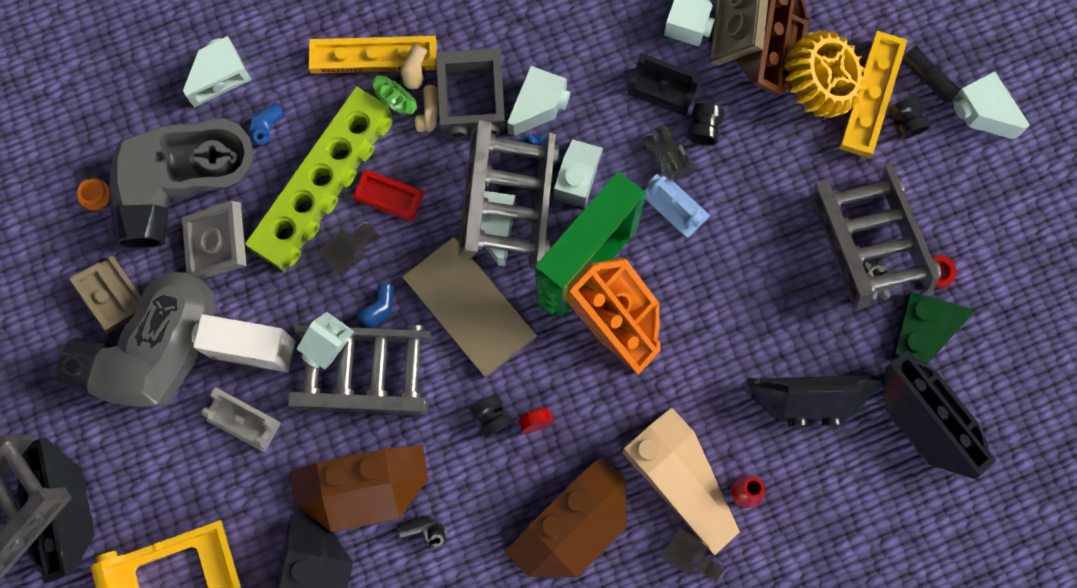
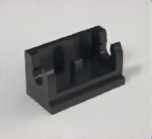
M641 53L637 61L635 73L631 76L627 94L686 116L697 91L701 75Z

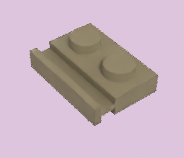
M112 255L108 257V260L102 263L98 262L69 278L70 284L106 335L128 323L134 317L141 300V295Z

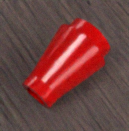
M749 473L741 474L735 478L731 485V495L738 505L752 508L763 500L765 487L761 479L756 475ZM748 483L756 486L757 491L754 495L748 492Z

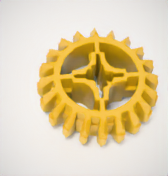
M823 30L815 33L811 32L803 36V39L797 41L792 46L790 53L786 55L789 62L784 68L790 75L785 80L792 84V89L789 92L795 93L797 95L796 103H804L805 112L813 111L815 117L824 116L825 118H832L845 114L860 102L858 96L865 93L861 85L867 82L862 76V72L866 68L860 66L859 63L862 56H856L854 53L855 45H847V37H839L836 31L828 32Z

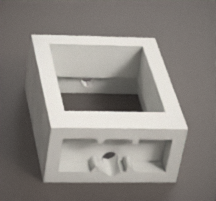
M201 314L200 322L194 325L192 331L193 348L211 359L289 373L296 341L282 328Z

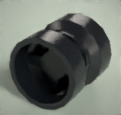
M918 96L903 99L888 109L892 120L897 121V124H899L897 132L901 140L913 138L931 128L928 118L921 115L923 106Z
M695 104L691 115L693 124L688 128L687 139L700 145H716L720 136L717 128L723 122L724 110L713 104Z
M499 394L491 395L469 409L473 418L479 420L481 424L480 431L485 440L504 432L514 425L510 414L505 413L502 409L503 402Z

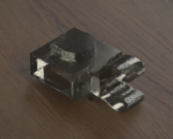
M666 126L656 127L655 130L659 135V141H657L654 135L646 136L644 141L649 149L657 151L654 155L660 164L661 171L668 177L669 181L689 178L697 170L681 144L675 145L671 132Z
M365 222L350 236L343 229L318 250L338 275L342 276L366 257L360 248L372 243L379 235L368 222Z
M679 527L661 555L663 559L688 576H691L695 568H697L716 582L725 568L704 555L709 545L682 527Z

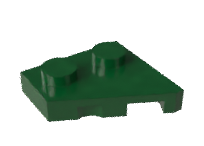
M912 291L909 292L892 356L898 358L904 352L909 351L913 354L914 358L928 364L973 314L974 309Z

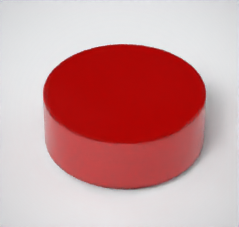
M944 255L932 256V259L935 258L938 261L941 276L934 289H943L955 280L957 270L950 258Z
M540 408L526 413L520 417L518 422L522 433L528 434L550 426L554 419L550 409Z

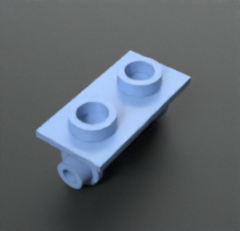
M664 172L660 176L656 174L649 181V186L644 190L646 192L645 199L687 239L710 217L704 209Z

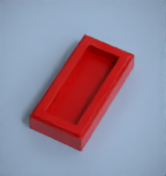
M364 169L352 198L356 202L413 223L425 193L423 190Z

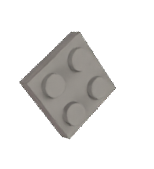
M231 200L182 217L187 273L200 279H207L246 266L241 203Z

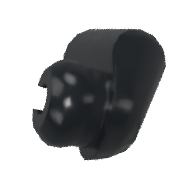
M428 515L397 524L401 540L419 535L428 541L432 547H440L446 542L447 531L445 527Z

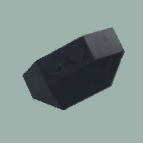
M909 351L904 352L885 367V410L929 465L977 479L996 462L993 453L989 451L988 442L980 424L934 368L922 360L914 358L913 354Z
M884 375L747 378L742 383V390L777 422H788V427L790 428L808 427V421H821L822 427L842 426V421L851 418L884 382Z
M39 438L33 441L22 454L24 460L42 488L65 487L72 497L28 548L29 556L36 569L41 573V578L45 584L72 575L95 534L82 468L47 438ZM17 477V493L21 509L28 501L29 494Z
M290 515L274 588H348L353 561L333 532H330L314 519Z

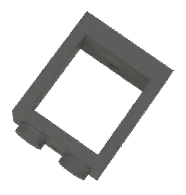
M500 48L436 52L439 116L442 135L452 139L465 138L467 134H471L473 127L479 120L492 122L491 134H495V136L499 132H506ZM494 73L496 114L449 117L447 76Z

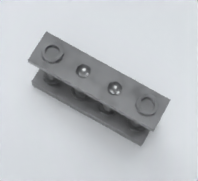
M479 120L471 131L458 257L472 258L478 250L487 247L530 254L528 267L535 268V265L550 249V242L546 240L552 168L556 164L559 154V147L555 145L556 134L549 133L541 141L540 146L495 138V134H491L492 122ZM497 151L539 159L537 177L493 170L492 166L487 165L488 154ZM489 183L536 190L534 209L490 202L488 198L484 197L485 185L488 186ZM486 215L533 222L531 241L485 234V230L480 229L482 217L485 218Z
M892 164L885 165L879 183L839 193L837 190H832L828 179L815 182L812 202L855 311L868 308L876 290L920 279L925 292H933L941 276V269L938 261L935 258L932 259L905 197L903 180L900 175H896ZM885 195L891 209L849 220L847 217L844 218L840 210L841 205ZM897 223L903 237L860 248L854 245L851 236L854 232ZM909 251L915 266L872 277L870 274L866 275L863 264L867 260Z
M306 321L305 326L295 325V333L303 338L313 321ZM406 325L405 330L350 328L354 333L340 351L337 388L333 390V394L320 393V389L317 388L319 368H315L307 362L305 365L304 387H300V392L289 393L288 406L295 410L428 416L429 402L426 398H420L418 376L421 343H432L433 337L430 331H425V327L421 325ZM354 340L374 341L371 390H367V395H354V390L351 389ZM387 342H407L404 391L400 393V397L387 396V391H384Z
M3 435L0 438V506L9 519L7 526L0 532V580L72 499L65 487L42 488L22 456L34 441L31 435ZM10 468L13 469L29 494L28 501L21 509L2 480V477Z

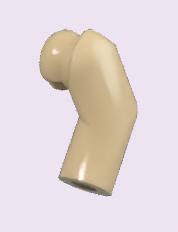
M413 43L400 69L404 85L411 90L419 88L423 83L421 63L428 51Z
M428 85L423 89L424 115H417L414 118L415 127L418 132H431L436 128L439 114L438 87L434 85Z

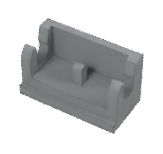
M215 387L210 394L211 398L214 399L209 409L204 408L202 410V415L207 418L206 421L265 452L281 422Z

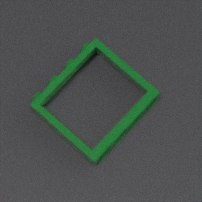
M618 171L535 265L537 298L540 300L538 305L544 311L547 310L551 315L556 313L562 318L571 308L567 302V287L589 264L612 260L637 232L646 192Z

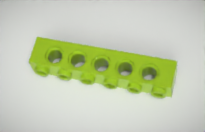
M356 86L245 243L252 253L282 272H285L288 266L292 267L296 264L301 256L300 249L307 239H313L320 228V220L325 213L329 214L333 211L338 202L337 196L343 187L347 188L351 185L356 177L357 172L355 170L362 161H367L372 155L375 147L373 144L380 135L384 136L390 129L392 114L386 104ZM364 124L367 126L362 133L355 134L352 132L357 125ZM338 151H349L344 159H334ZM321 176H330V181L326 185H316L317 180ZM312 202V206L307 212H298V207L301 203ZM293 228V233L288 239H279L280 232L283 229Z

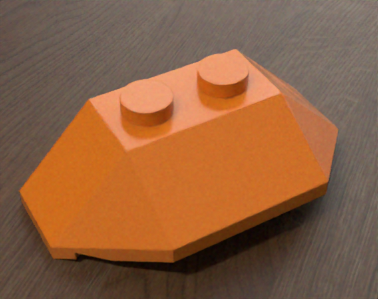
M625 258L591 263L567 287L568 304L597 339L634 373L639 375L660 352V341L658 340L660 329L659 302Z

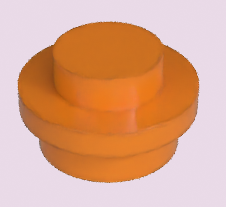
M97 178L83 181L77 190L79 203L88 210L103 208L111 197L109 186L103 180Z

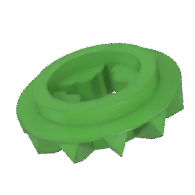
M377 75L371 82L375 95L394 111L401 114H413L417 109V102L411 96V93L406 91L403 86L397 84L395 80L392 81L387 76Z

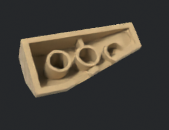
M670 408L622 451L624 456L713 555H716L740 532L695 432L673 408Z

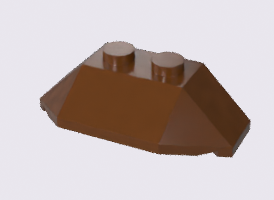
M768 0L763 50L736 60L754 85L775 95L782 94L792 86L791 82L785 80L790 73L784 67L789 62L786 55L790 53L792 46L797 41L803 39V36L807 35L809 18L805 0Z
M422 445L386 448L316 462L289 472L294 505L330 532L400 519L421 488L429 480Z
M601 455L507 548L505 553L528 577L577 578L626 529V480Z

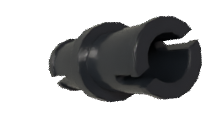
M917 45L913 46L902 57V62L921 78L919 82L923 86L927 84L945 104H948L961 90L941 71L943 67L939 63L935 65Z

